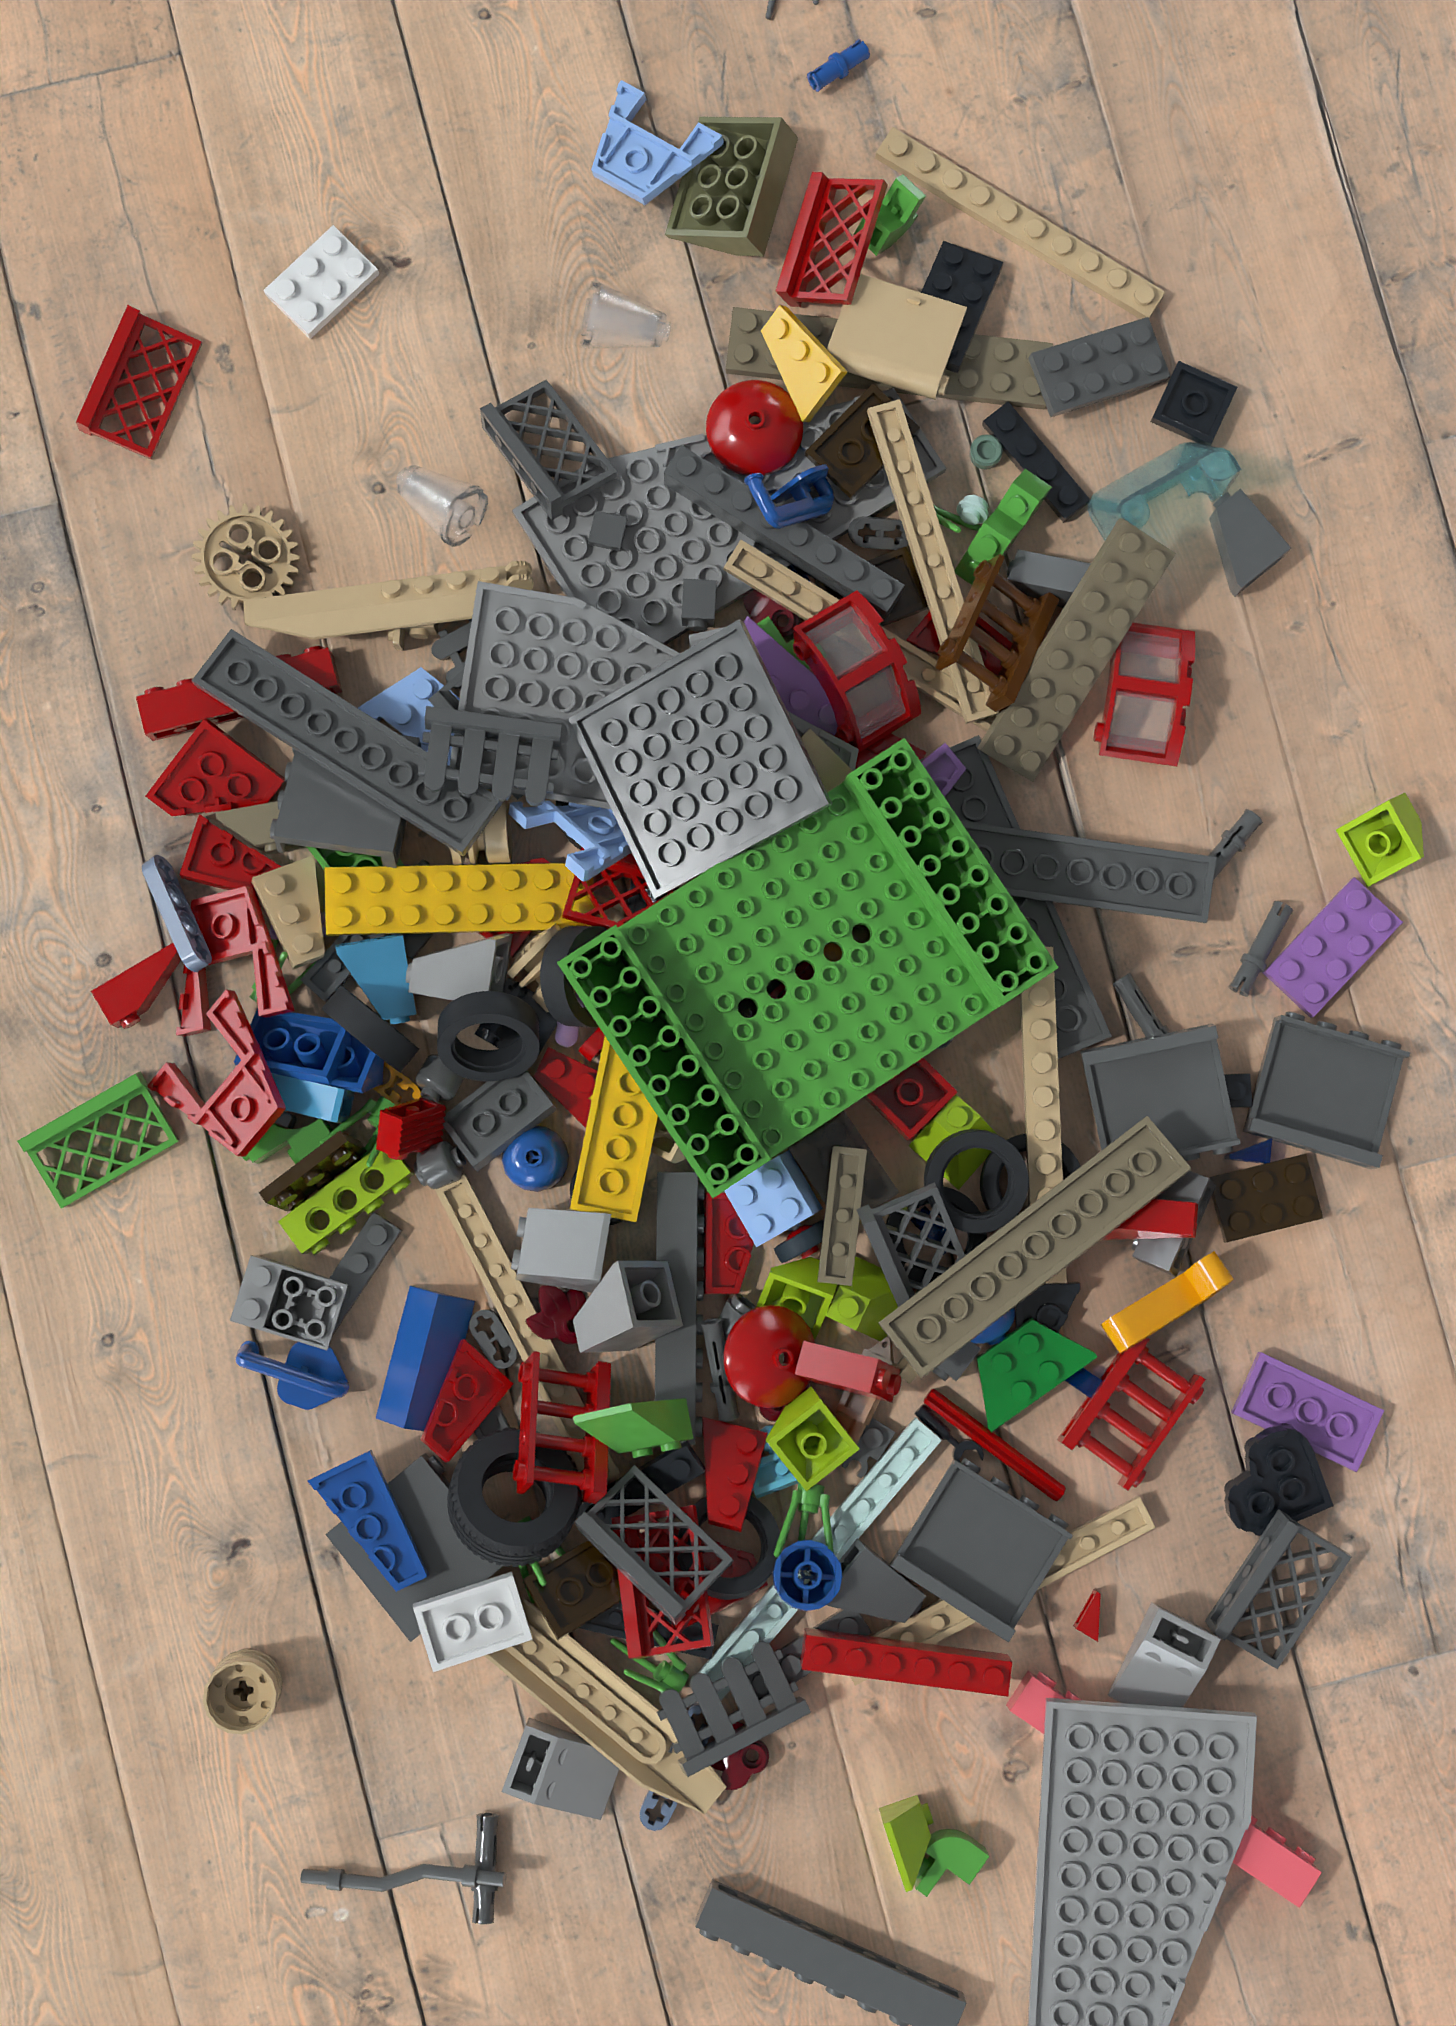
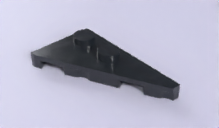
M1080 1282L1045 1283L1015 1306L1016 1329L1032 1318L1053 1331L1059 1332L1068 1317V1312L1076 1294L1081 1289Z

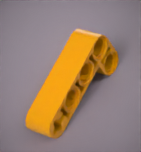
M1213 1251L1197 1261L1182 1274L1107 1319L1101 1326L1121 1354L1217 1294L1230 1284L1234 1278L1216 1252Z

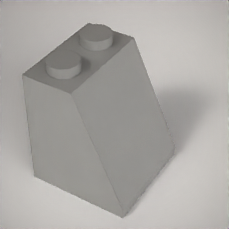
M504 933L432 952L413 959V962L408 965L406 971V982L409 983L408 992L452 1001L463 995L480 991L504 993L513 934Z
M528 1208L527 1217L519 1218L517 1237H523L521 1250L514 1249L511 1269L517 1270L516 1280L592 1293L601 1280L611 1214Z
M617 1261L613 1263L573 1319L580 1353L631 1351L683 1326L668 1261Z

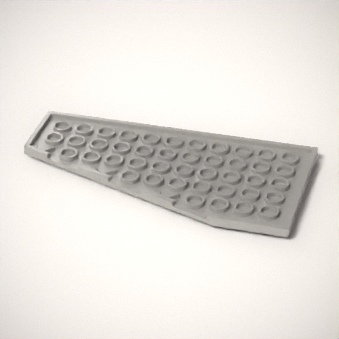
M894 388L882 391L892 401L900 399L904 413L916 423ZM855 397L851 401L822 407L809 423L803 422V438L794 458L779 471L764 476L763 483L770 496L800 473L816 467L805 456V451L859 397ZM761 420L755 421L754 424H759ZM920 429L919 433L913 438V442L926 483H929L945 473L946 467ZM704 433L657 444L653 448L607 458L617 470V478L563 507V514L551 520L535 497L512 510L515 518L565 596L579 598L664 645L689 631L688 626H682L681 620L683 579L717 580L715 614L755 590L723 570L740 540L753 546L788 569L793 567L789 562L664 485V471L681 445L745 484L744 480L747 476L727 469L716 459ZM589 463L585 470L586 475L598 476L605 472L600 465ZM885 467L852 500L826 476L834 492L832 508L824 516L804 522L835 541L848 533L850 523L857 517H874L895 504ZM562 479L559 481L558 487L563 494H566L576 488L577 481ZM811 487L810 495L812 499L820 497L815 487ZM792 497L784 502L777 503L776 505H785L788 503L795 502V500ZM595 510L627 517L628 521L621 552L588 544Z
M478 581L458 710L562 724L560 746H552V749L559 750L558 760H551L548 782L554 783L553 794L546 793V799L611 809L568 718L680 653L579 598ZM788 712L800 737L811 728L853 771L855 770L858 755L857 748ZM454 733V736L464 737L465 735ZM485 737V740L498 742V739ZM519 742V745L532 746L531 743ZM452 746L449 766L455 770H460L463 748ZM483 751L480 773L494 775L497 752ZM517 755L514 778H528L530 757ZM479 784L485 789H492V785ZM513 788L512 793L525 795L526 790Z
M1046 1698L1027 2026H1169L1185 1987V1979L1204 1932L1208 1930L1226 1885V1877L1245 1830H1248L1251 1823L1257 1724L1255 1713Z

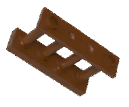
M1001 554L988 561L983 560L976 567L973 574L975 580L949 637L941 644L938 650L940 657L935 665V668L941 671L954 663H958L989 686L991 693L985 705L994 712L1015 702L1059 601V598L1051 592L1037 599H1031L998 574L1005 559ZM992 586L1023 609L1025 616L1021 624L987 600ZM980 612L984 613L1012 635V640L1014 641L1010 650L975 625ZM969 637L1001 661L1000 665L1002 668L998 676L963 651Z

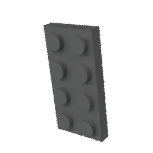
M1149 317L1031 353L1028 357L1050 417L1167 381L1171 377Z

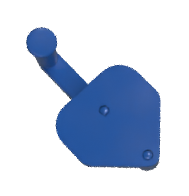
M826 464L812 467L800 473L771 496L764 486L763 474L754 473L747 476L744 480V483L749 486L752 496L768 524L776 529L824 516L830 511L834 502V492L826 478L829 469ZM814 486L820 497L812 499L810 488ZM792 497L795 500L792 503L778 507L775 506V504L784 502Z
M245 1341L237 1352L235 1360L239 1366L279 1379L277 1392L281 1400L287 1404L310 1410L334 1398L344 1397L348 1393L349 1382L330 1346L328 1350L296 1342L291 1347L285 1363L258 1355V1345L253 1341Z

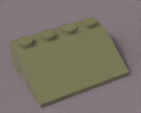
M699 117L698 122L721 134L724 143L682 176L665 235L674 240L736 256L764 257L798 137L782 117Z

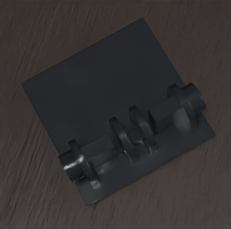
M508 977L504 993L522 999L537 1014L539 1020L540 1054L557 1026V1021L532 998L534 992L527 989L526 986L521 988L519 982ZM481 1023L475 1032L476 1036L498 1049L508 1047L520 1038V1035L514 1029L496 1023Z

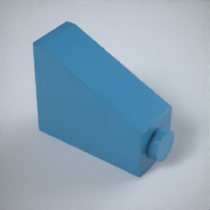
M402 934L335 945L337 955L383 1020L390 1019V1024H400L410 1021L409 1016L416 1015L413 993L408 992L409 983L406 982L408 963Z
M272 1073V1077L286 1106V1111L336 1123H343L350 1118L355 1096L354 1091Z

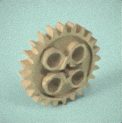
M243 504L241 513H237L235 508L230 505V515L225 516L218 510L217 516L219 521L215 522L212 519H206L210 529L209 531L198 529L199 535L204 540L193 541V546L201 552L192 554V560L201 563L193 569L195 574H205L200 579L199 584L201 587L211 585L207 592L209 597L219 593V604L222 606L229 599L231 600L232 610L235 611L239 603H244V600L272 597L274 594L279 596L286 595L282 586H294V582L288 575H298V569L292 566L291 563L299 562L300 556L290 552L298 548V543L287 541L292 537L293 532L291 529L281 531L284 526L283 519L275 523L272 522L273 511L270 510L263 517L261 516L259 505L256 506L253 513L248 512L246 504ZM236 529H244L248 532L249 536L246 541L237 543L230 538L231 533ZM220 543L228 544L242 555L251 552L252 560L257 564L272 569V573L264 572L250 561L241 564L240 556L235 552L220 547ZM266 545L274 546L278 553L272 559H264L259 554L262 547ZM220 557H228L232 560L233 564L230 569L220 571L215 568V561ZM256 573L262 578V581L257 587H248L243 582L246 575Z

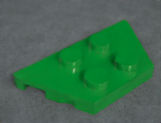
M1031 1318L1005 1336L1002 1341L977 1356V1363L989 1430L991 1432L1096 1359L1097 1355L1095 1352Z

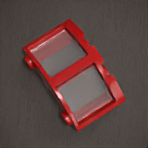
M856 590L793 628V650L796 656L801 661H805L824 689L837 721V734L839 738L857 748L859 753L921 715V705L915 681L912 679L908 681L907 674L903 669V665L908 662L895 637L890 640L887 638L884 629L879 625L884 620L868 600Z
M1132 623L1110 658L1102 722H1096L1093 741L1099 744L1100 756L1177 767L1186 726H1184L1186 708H1183V706L1190 707L1193 678H1191V665L1195 662V631Z

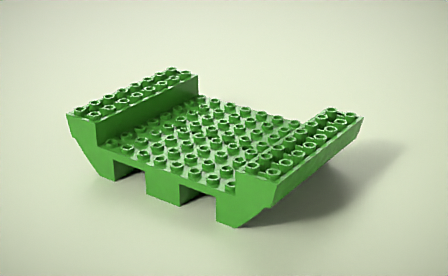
M905 738L849 773L843 783L827 792L832 802V805L752 849L717 863L622 926L617 927L614 925L557 962L712 1199L993 1010L1001 1007L1059 968ZM864 925L869 929L870 939L868 942L859 943L853 939L852 929L854 926ZM829 943L837 944L842 950L841 959L836 962L827 960L824 956L825 945ZM808 962L812 965L814 975L811 979L801 980L797 977L795 967L798 963ZM778 980L784 984L786 992L782 998L774 999L768 995L767 985L770 981ZM743 999L754 1001L757 1005L756 1015L751 1018L743 1017L738 1011L739 1002Z

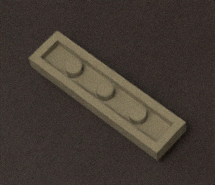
M832 1147L817 1282L852 1286L859 1226V1215L856 1209L861 1208L867 1150Z

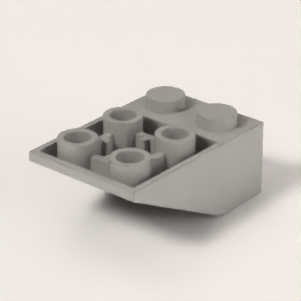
M251 1255L230 1321L328 1350L348 1285L259 1255Z
M1151 1602L1108 1696L1127 1704L1183 1707L1206 1672L1221 1639L1212 1632Z
M529 1717L502 1792L535 1805L601 1820L619 1768L582 1737Z

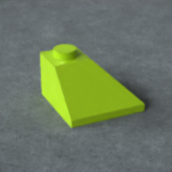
M1406 793L1382 803L1336 829L1367 887L1424 857L1422 822Z
M955 1094L908 1146L927 1162L934 1148L953 1133L968 1129H980L997 1133L976 1111ZM971 1148L960 1152L949 1162L944 1178L959 1190L992 1151L983 1148Z
M855 1256L852 1286L837 1285L825 1316L878 1341L886 1338L887 1334L880 1327L879 1322L896 1310L898 1305L882 1268Z
M813 1257L775 1266L769 1272L756 1308L765 1305H775L794 1311L807 1323L814 1339H816L833 1299L837 1284L817 1282L820 1260Z
M812 1386L784 1407L765 1439L805 1491H808L859 1450V1447Z
M918 1795L879 1808L906 1892L913 1890L931 1838L928 1825L934 1823L928 1803L921 1805Z

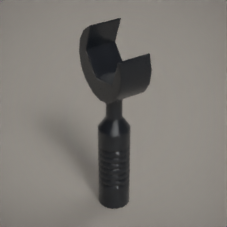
M924 1404L916 1410L914 1414L927 1427L934 1431L941 1440H947L954 1446L952 1453L954 1460L961 1463L959 1459L965 1450H976L983 1461V1450L978 1443L972 1440L958 1442L952 1436L951 1430Z

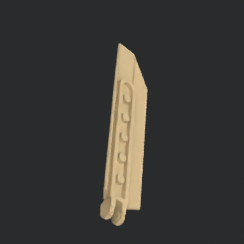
M520 560L519 562L511 561L507 566L456 571L446 574L244 600V623L247 626L316 640L472 619L478 581L532 590L534 588V582L532 577H530L532 566L525 560Z
M524 1599L522 1605L533 1640L484 1656L640 1787L706 1814L727 1787L711 1765L687 1777L678 1762V1759L684 1757L683 1752L680 1751L676 1754L673 1748L672 1753L668 1752L672 1743L677 1742V1739L667 1718L662 1721L659 1719L656 1713L659 1709L569 1634L558 1641L540 1610L527 1599Z

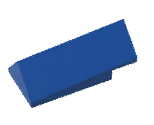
M257 1008L250 1026L271 1073L359 1093L367 1092L383 1083L384 1060L333 1019L294 1012L266 1018L259 1016ZM236 1055L234 1063L238 1065L241 1059Z
M415 1286L409 1287L376 1419L404 1429L425 1430L459 1343L467 1338L475 1301Z

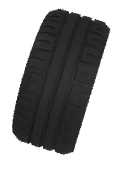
M513 1427L511 1429L504 1428L502 1431L495 1430L493 1433L490 1432L473 1442V1445H470L464 1451L452 1475L447 1495L450 1524H453L452 1528L456 1532L458 1539H461V1543L466 1545L467 1549L472 1551L474 1555L481 1556L482 1560L486 1559L489 1563L495 1562L496 1565L501 1566L502 1564L505 1567L534 1564L535 1561H541L542 1558L548 1557L550 1553L552 1554L559 1548L576 1520L582 1499V1490H580L579 1486L534 1480L542 1490L546 1501L543 1513L536 1519L521 1523L510 1522L498 1517L489 1509L482 1494L485 1482L496 1474L513 1472L514 1464L519 1457L520 1428L516 1429ZM535 1447V1466L578 1472L575 1463L572 1462V1458L567 1454V1451Z

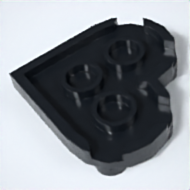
M1287 1423L1268 1427L1255 1435V1437L1249 1438L1244 1445L1246 1471L1229 1480L1224 1486L1226 1494L1224 1502L1227 1515L1238 1529L1241 1528L1243 1531L1253 1532L1257 1536L1263 1534L1278 1509L1298 1522L1334 1506L1312 1446L1301 1432Z

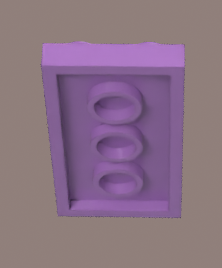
M1353 877L1262 973L1312 1018L1403 922Z
M1262 1352L1257 1353L1231 1411L1232 1414L1264 1429L1285 1423L1290 1424L1307 1438L1314 1453L1355 1472L1360 1467L1384 1412L1383 1409Z

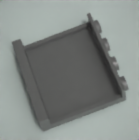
M401 735L421 748L419 737ZM292 748L294 753L293 761L288 762L285 769L286 788L285 791L281 790L278 796V810H280L278 819L272 820L270 837L275 840L278 852H284L285 844L380 856L383 866L397 868L407 820Z
M1286 1012L1285 1016L1275 1017L1253 1092L1252 1107H1249L1243 1132L1364 1168H1380L1383 1155L1378 1154L1402 1062L1403 1059L1410 1057V1052L1400 1050L1402 1045L1396 1042L1382 1040L1380 1044L1369 1041V1035L1362 1032L1349 1031V1034L1336 1031L1337 1026L1331 1023L1318 1021L1317 1025L1305 1022V1016L1297 1013Z
M1207 1024L1080 1051L1101 1151L1146 1116L1151 1119L1185 1161L1200 1158V1152L1213 1150L1214 1155L1229 1153L1233 1151V1146L1240 1145L1217 1039L1219 1038L1216 1025Z
M426 1453L387 1484L429 1573L428 1577L396 1592L369 1559V1555L362 1546L349 1534L348 1529L342 1522L325 1534L410 1642L421 1634L413 1609L414 1603L487 1580L504 1566L502 1564L501 1566L496 1565L495 1562L489 1563L486 1559L482 1560L481 1556L474 1555L472 1551L467 1549L466 1545L461 1543V1539H458L456 1532L452 1528L453 1524H450V1516L448 1515L447 1495L450 1483L443 1475L446 1470L434 1455L429 1458Z
M963 1458L961 1463L953 1459L892 1559L890 1566L1009 1642L1016 1631L1014 1629L1066 1541L1068 1538L1071 1539L1073 1535L1066 1531L1069 1526L1068 1523L1052 1513L1048 1519L1036 1512L1039 1505L1024 1495L1017 1500L1007 1493L1010 1486L993 1476L989 1482L978 1475L981 1468L966 1458Z

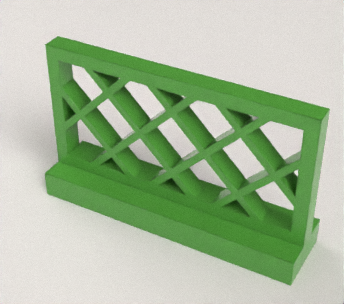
M141 1071L17 1141L23 1152L27 1151L60 1208L67 1206L180 1141L147 1087V1081ZM141 1093L149 1105L146 1118L127 1113L130 1100ZM124 1104L122 1112L113 1110L119 1107L120 1105ZM152 1112L158 1121L150 1119ZM106 1113L121 1116L117 1134L98 1130L101 1116ZM126 1118L144 1122L140 1141L121 1136ZM95 1120L93 1128L85 1127V1125ZM149 1124L162 1127L168 1140L160 1145L144 1142ZM76 1130L92 1133L87 1151L69 1147L71 1135ZM96 1135L115 1139L110 1157L92 1153ZM66 1137L64 1145L55 1143ZM120 1141L138 1145L135 1159L130 1162L115 1159ZM47 1147L62 1150L58 1168L45 1165L38 1152ZM143 1147H147V1148H150V1149H151V1150H149V1151H147L146 1153H144V1154L141 1155V1152H142V1148H143ZM67 1151L86 1156L81 1174L63 1169ZM90 1157L109 1162L104 1177L99 1179L86 1175ZM113 1164L122 1165L118 1169L112 1171ZM49 1171L56 1173L55 1179H53ZM61 1174L79 1179L76 1192L67 1198L64 1197L58 1187ZM84 1180L93 1182L82 1189Z

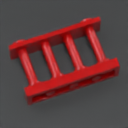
M1145 1338L1121 1354L1117 1353L1057 1439V1441L1072 1451L1075 1446L1079 1448L1085 1447L1123 1475L1117 1484L1129 1491L1131 1486L1136 1488L1142 1482L1147 1473L1144 1470L1145 1466L1188 1404L1194 1405L1204 1392L1202 1384L1206 1380L1200 1375L1193 1374L1188 1381L1148 1352L1149 1348L1146 1347L1150 1341L1149 1338ZM1133 1363L1137 1365L1143 1364L1181 1392L1170 1409L1129 1380L1130 1376L1126 1373ZM1114 1391H1123L1161 1419L1151 1436L1110 1408L1111 1404L1108 1402V1399ZM1095 1418L1098 1420L1104 1419L1142 1447L1131 1464L1090 1435L1091 1431L1088 1428Z
M533 1351L527 1360L521 1363L518 1372V1381L522 1383L519 1457L513 1468V1480L517 1481V1493L524 1494L534 1484V1480L579 1486L580 1490H583V1502L596 1504L607 1494L608 1446L586 1431L583 1439L536 1433L537 1414L573 1419V1416L610 1408L611 1363L598 1361L585 1375L539 1368L540 1352ZM539 1382L583 1388V1391L587 1392V1404L582 1407L538 1400ZM535 1447L580 1453L581 1457H584V1469L581 1472L535 1466Z

